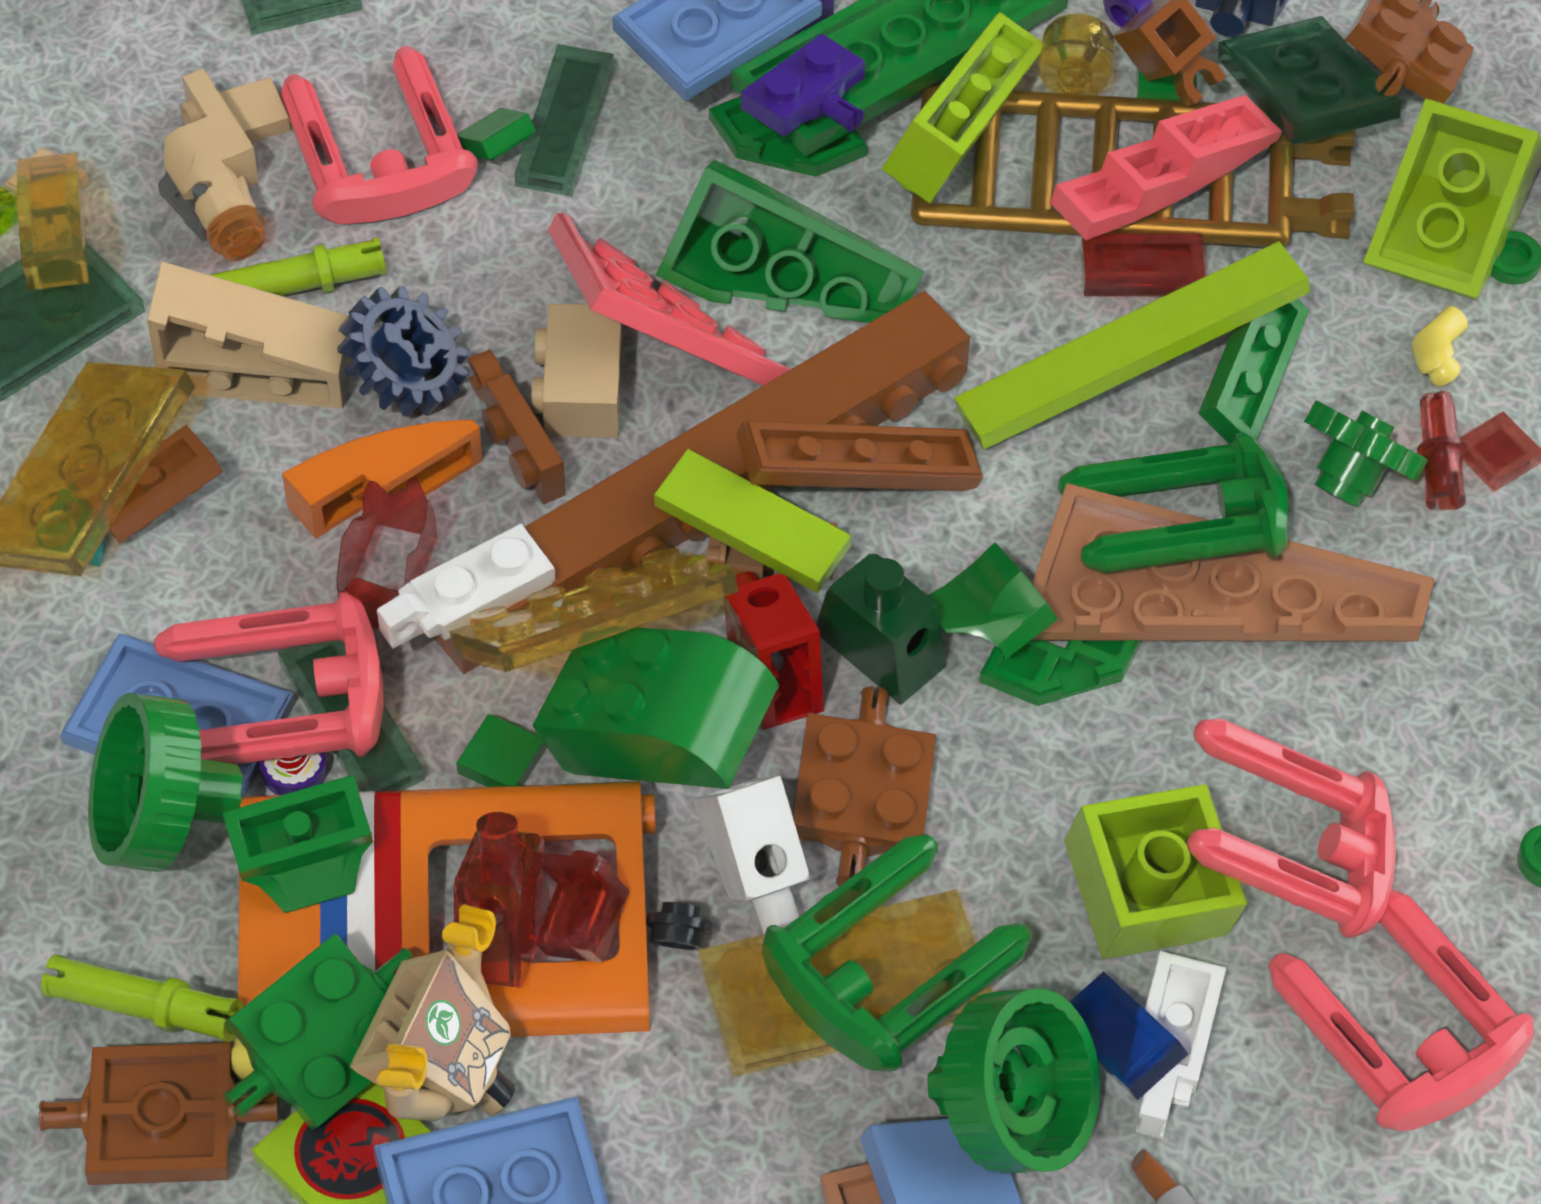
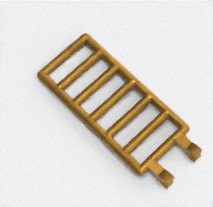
M929 86L924 90L920 110L940 86ZM1014 90L976 141L971 205L935 203L936 196L931 203H928L912 192L911 218L916 224L923 226L1081 236L1057 210H1053L1054 207L1049 203L1055 189L1060 117L1095 119L1091 172L1095 173L1101 171L1107 153L1117 150L1118 120L1153 122L1154 135L1160 120L1216 103L1198 102L1195 105L1185 106L1180 100ZM1256 105L1282 130L1279 140L1270 145L1267 223L1232 221L1234 172L1232 170L1209 184L1208 220L1172 218L1173 204L1138 221L1096 237L1268 247L1278 241L1285 247L1291 239V231L1318 232L1322 237L1349 239L1350 219H1353L1354 193H1331L1321 199L1292 197L1293 158L1316 159L1325 165L1350 166L1351 146H1354L1355 121L1336 120L1323 126L1294 125L1293 113L1288 108ZM1002 113L1037 115L1030 209L994 206Z

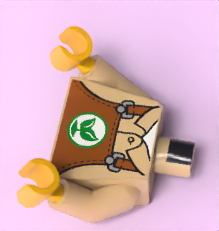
M462 904L458 910L459 923L450 922L442 931V938L444 942L448 943L447 950L401 962L353 1058L350 1067L358 1074L384 1089L387 1110L395 1118L437 1121L447 1114L471 1110L476 1105L487 1115H493L501 1111L514 1095L515 1084L496 1068L511 1036L510 1027L495 1008L481 972L482 951L489 947L496 927L495 916L491 911Z

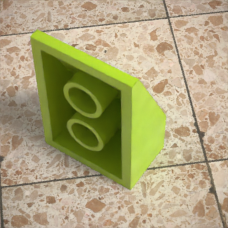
M1425 98L1363 263L1415 282L1478 301L1491 275L1493 264L1496 258H1499L1505 246L1509 231L1513 230L1524 207L1540 165L1541 139L1539 132Z

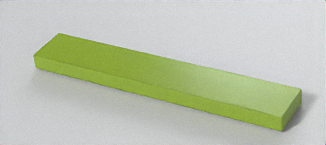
M1280 241L954 397L956 408L982 449L985 450L1310 293L1308 277Z

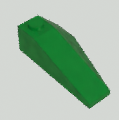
M714 159L706 166L657 270L656 276L710 302L731 304L732 297L766 301V309L786 312L787 304L821 308L825 316L829 318L870 323L911 299L925 271L774 188Z

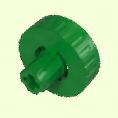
M126 693L116 701L109 712L95 751L88 800L90 839L94 853L103 865L155 872L164 871L173 864L177 855L181 852L185 839L188 836L192 819L225 824L222 813L240 807L243 775L238 764L201 759L199 725L196 720V714L188 702L166 697Z
M1043 988L995 991L981 994L975 1000L969 1001L964 1006L962 1012L957 1015L950 1032H948L943 1056H938L936 1066L927 1075L928 1097L937 1104L941 1115L948 1116L951 1130L963 1151L971 1157L972 1161L977 1165L985 1167L986 1170L1000 1173L1052 1172L1066 1167L1079 1156L1090 1139L1097 1119L1100 1101V1071L1097 1053L1083 1018L1063 996ZM1016 1046L1019 1049L1021 1055L1015 1049L1012 1048ZM1024 1108L1022 1115H1017Z

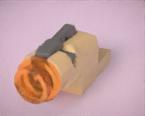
M203 68L182 77L186 101L180 103L179 108L185 125L169 133L164 138L165 175L158 183L160 195L183 218L185 224L200 240L207 241L214 252L223 255L227 260L239 261L255 254L262 247L266 238L264 219L253 203L248 189L249 186L259 183L255 152L250 140Z

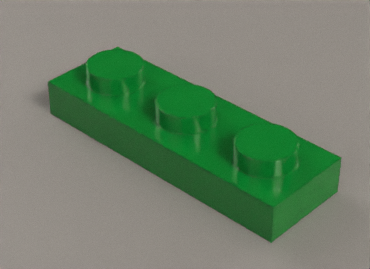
M1299 299L1258 317L1231 332L1198 412L1228 444L1233 440L1234 434L1246 433L1256 441L1259 437L1309 312V309Z

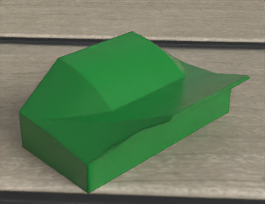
M996 542L950 582L928 595L939 608L941 627L946 633H965L983 637L994 643L1006 658L1010 657L1058 620L1041 594Z
M354 775L222 813L242 881L259 886L284 913L307 908L355 892L361 858L373 843V838Z

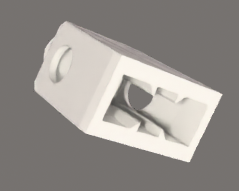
M781 776L754 778L731 786L729 789H722L693 799L730 900L747 901L752 899L763 934H765L766 928L770 925L784 928L798 918L799 913L790 886L808 880L809 871ZM760 849L766 857V866L761 874L756 870L754 863L755 856Z

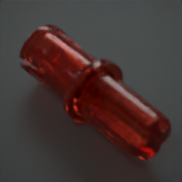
M1447 391L1426 393L1419 401L1423 442L1417 447V454L1429 459L1423 469L1425 474V505L1428 509L1433 510L1436 507V499L1438 498L1439 510H1458L1466 503L1461 466L1462 459L1466 456V444L1458 439L1455 403L1453 402L1452 395Z

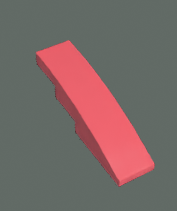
M1246 95L1160 120L1152 139L1108 152L1101 171L1056 184L1049 203L1085 240L1138 221L1214 182L1278 141L1282 130Z

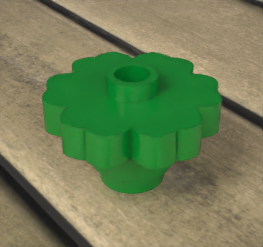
M1315 400L1304 420L1305 423L1332 437L1316 466L1321 472L1314 484L1356 507H1359L1365 494L1372 496L1387 467L1417 482L1429 460L1389 439L1395 427L1361 410L1355 421Z

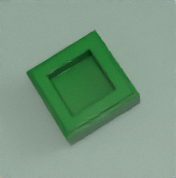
M499 108L459 132L457 136L463 149L469 150L477 158L492 161L533 136L536 130L528 113Z
M488 713L456 762L457 774L486 787L523 786L546 751V745L540 736Z

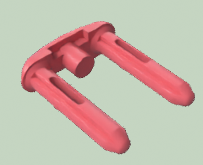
M410 46L399 48L395 53L392 69L428 156H425V165L409 169L400 151L393 149L384 150L375 155L371 160L370 169L374 179L364 181L362 173L348 176L340 150L335 143L312 83L298 74L290 75L284 80L280 97L317 191L313 196V208L322 219L337 224H355L409 215L438 205L461 194L473 181L478 171L476 156L469 150L462 148L454 129L452 118L447 112L423 54ZM428 115L434 117L441 136L435 134ZM314 144L322 146L329 165L321 164Z
M346 591L340 592V596L335 603L174 624L155 637L154 648L160 657L177 662L271 649H285L293 646L338 640L345 644L346 655L313 659L318 697L348 694L349 705L344 711L200 730L202 760L243 764L345 749L352 750L356 753L357 758L364 757L377 743L384 709V680L374 632L362 602Z
M1222 718L1199 721L1194 728L1193 736L1205 753L1289 789L1300 796H1305L1341 812L1340 824L1332 823L1323 832L1318 844V856L1323 861L1347 870L1348 884L1217 828L1193 831L1188 837V850L1199 863L1207 868L1286 900L1295 906H1300L1338 922V929L1344 937L1354 938L1370 931L1381 919L1387 908L1394 881L1396 859L1394 824L1389 797L1383 781L1376 774L1367 771L1359 774L1357 777L1352 776Z
M1392 889L1387 908L1379 923L1485 1040V1043L1467 1053L1447 1029L1435 1032L1420 1045L1416 1052V1057L1429 1072L1410 1082L1377 1045L1374 1038L1361 1027L1305 961L1290 956L1287 953H1280L1270 960L1268 969L1274 989L1379 1109L1376 1116L1377 1124L1385 1129L1409 1131L1449 1117L1473 1104L1496 1087L1521 1061L1534 1038L1533 1017L1528 1013L1516 1015L1483 978L1482 974L1469 963L1410 896Z

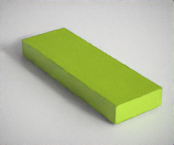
M687 449L654 494L655 507L778 573L786 575L791 580L816 593H819L851 547L850 534L758 485H751L750 481L690 449Z

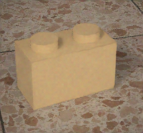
M548 304L547 328H536L535 365H545L544 377H533L532 412L533 414H543L544 431L547 436L618 438L623 324L591 310L588 304Z

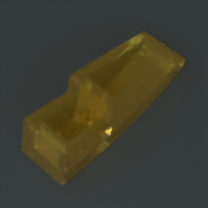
M78 153L18 159V225L21 261L28 290L90 283L87 261L88 245Z

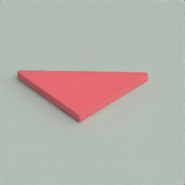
M563 212L561 214L556 213L548 228V232L591 310L763 386L791 370L789 367L764 357L766 353L764 348L732 326L727 325L723 334L716 330L718 323L701 311L698 303L665 281L661 283L659 289H656L651 285L653 279L646 272L636 267L635 260L602 238H599L595 246H593L581 237L572 221L573 218Z

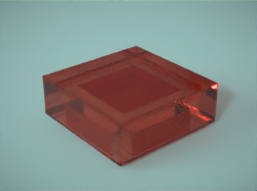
M1504 411L1458 438L1454 447V452L1493 492L1541 464V448Z

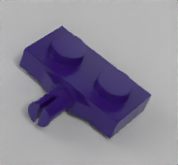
M821 33L742 90L741 109L783 137L804 122L819 118L820 116H827L843 126L848 132H852L854 128L857 129L861 124L864 112L862 109L844 100L842 96L846 91L864 79L865 60Z

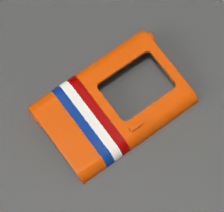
M640 781L359 792L372 833L373 843L362 855L353 894L290 913H284L259 886L242 881L239 872L238 999H241L243 1006H245L335 933H337L358 961L372 969L373 972L396 955L401 948H406L413 954L409 959L430 954V852L435 847L441 845L472 844L473 840L477 839V820L485 814L488 837L482 839L480 844L607 839L615 845L617 857L620 941L618 954L608 960L481 965V972L495 1008L509 1024L510 1037L650 1031L643 834L656 833L654 794H641ZM281 795L242 796L240 807Z

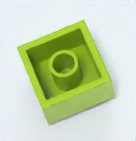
M1207 784L1082 805L1064 838V843L1102 960L1228 935L1245 909L1247 901L1240 881L1203 866L1187 847L1188 837L1197 829L1217 828L1222 830Z

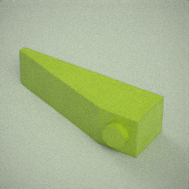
M999 12L912 120L881 170L896 179L904 189L917 194L928 203H931L1040 56L1046 44Z

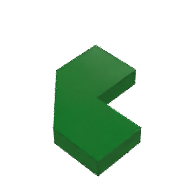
M741 96L709 108V120L737 159L817 177L867 156V144L856 129L812 154L805 156L786 137H783L741 109Z
M1031 640L1008 658L994 646L980 672L979 682L1033 705L1040 706L1122 682L1143 640H1069L1065 649L1045 640Z

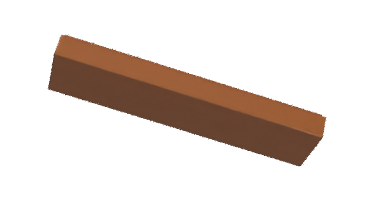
M743 421L736 433L751 485L965 491L977 488L983 479L966 429Z

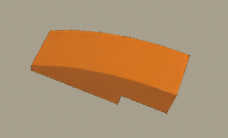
M473 419L430 422L372 434L319 453L282 473L287 507L315 539L365 508H368L383 523L482 462L480 427Z

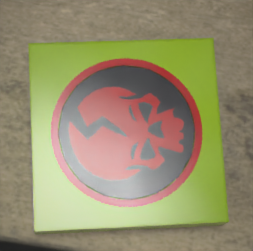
M372 1082L316 1129L311 1130L295 1111L255 1145L251 1151L253 1159L300 1204H386L373 1155L374 1146L431 1131L420 1120L399 1119L389 1114L386 1107L384 1089Z

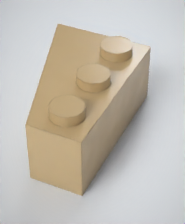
M161 261L147 317L161 392L343 409L349 376H346L344 369L353 360L352 357L338 353L337 347L346 338L338 330L348 315Z

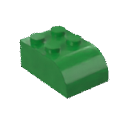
M585 624L532 726L563 771L574 775L729 789L779 684L771 671L753 654L737 644L715 635L696 631Z

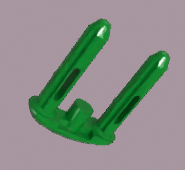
M1246 433L1234 434L1233 440L1227 445L1076 466L1058 480V490L1061 495H1063L1066 483L1118 497L1217 483L1218 503L1222 518L1102 535L1084 545L1080 554L1083 565L1103 573L1259 550L1265 552L1268 558L1272 559L1277 558L1288 546V496L1283 475L1265 448Z
M927 834L903 838L834 891L826 894L818 903L786 927L781 928L777 925H770L766 928L762 943L763 959L769 975L786 1002L805 1024L832 1048L868 1070L882 1072L897 1071L902 1065L901 1053L1021 961L1031 942L1030 931L1023 924L1014 923L996 927L932 978L919 985L910 995L877 1020L864 1007H861L859 1010L854 1008L873 993L872 981L858 963L847 960L825 978L810 964L811 958L930 869L938 853V845L935 839Z

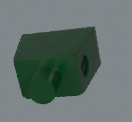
M874 553L868 554L827 590L816 623L820 631V637L878 687L885 689L889 696L898 704L902 705L945 668L939 608L932 598L904 576V570L897 561L890 558H882Z

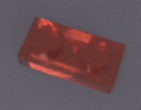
M1101 234L1085 240L1083 237L1081 238L1080 254L1084 296H1166L1206 276L1202 234Z

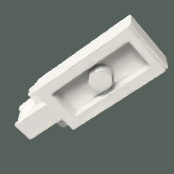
M519 524L416 577L399 589V596L377 609L379 630L392 649L422 633H425L428 638L441 635L445 641L552 585L555 581V568L524 526Z
M1160 951L1128 1077L1131 1078L1128 1092L1144 1096L1135 1133L1163 1139L1171 1103L1185 1107L1189 1106L1191 1094L1196 1092L1226 967Z

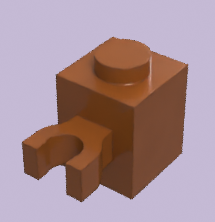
M1152 0L1113 35L1147 81L1172 75L1176 93L1185 106L1195 105L1203 98L1193 83L1197 72L1203 75L1209 86L1219 84L1227 77L1218 64L1212 60L1205 59L1199 54L1216 36L1189 0Z

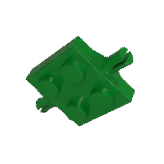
M335 933L225 1021V1024L246 1048L251 1066L254 1069L253 1072L231 1090L223 1094V1098L229 1106L249 1089L252 1090L250 1095L231 1110L242 1118L245 1116V1113L272 1092L277 1097L290 1103L308 1127L314 1130L372 1083V1081L354 1071L350 1065L395 976L393 972L400 966L402 961L408 960L413 954L406 948H401L396 955L373 972L372 969L358 961L337 933Z

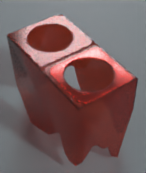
M417 477L409 479L405 489H398L393 494L387 493L376 481L370 480L366 485L363 495L362 516L355 517L341 538L336 579L337 599L340 596V592L345 591L358 598L365 608L372 628L379 629L377 609L399 596L398 590H392L356 577L376 526L381 525L421 535L417 548L407 556L404 586L410 583L411 580L424 574L438 539L436 519L431 501L427 500Z

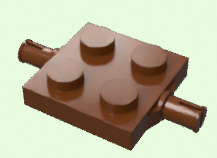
M1366 0L1345 41L1367 56L1381 70V74L1376 80V87L1380 92L1386 84L1388 85L1383 95L1394 96L1404 86L1416 92L1424 99L1444 104L1453 93L1474 47L1467 43L1466 37L1456 26L1449 22H1439L1435 19L1439 14L1437 2L1430 9L1428 7L1432 0Z
M868 686L862 689L859 719L849 720L808 713L805 723L792 816L799 839L820 842L841 852L838 876L836 878L838 886L849 879L851 866H853V876L866 867L867 856L885 853L903 838L921 835L925 832L936 734L897 728L884 723L889 694L881 687L878 688L875 708H872L875 686Z
M231 1042L92 1047L91 1075L82 1094V1099L77 1101H40L39 1127L41 1131L82 1128L87 1143L85 1175L88 1185L229 1180L230 1143L237 1130V1124L249 1122L279 1123L280 1103L279 1097L269 1094L245 1113V1116L242 1118L231 1110L248 1096L242 1095L229 1106L223 1098V1094L235 1086L231 1069Z

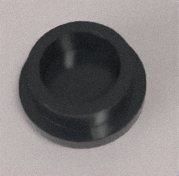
M663 902L661 912L647 913L646 925L652 928L650 943L661 947L691 951L703 950L705 936L712 935L714 923L701 918V907L680 902Z

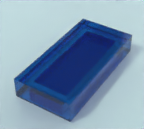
M1104 971L1070 1001L1083 1018L1091 1034L1098 1063L1137 1101L1188 1055L1179 1040Z

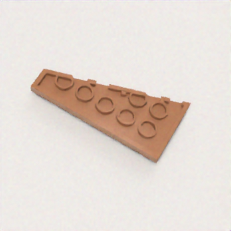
M1066 483L1032 583L1058 618L1057 621L1032 640L1418 641L1435 578L1289 540L1285 550L1277 558L1272 559L1268 558L1265 552L1259 550L1103 573L1085 567L1080 558L1081 549L1084 545L1099 536L1206 521L1208 519Z

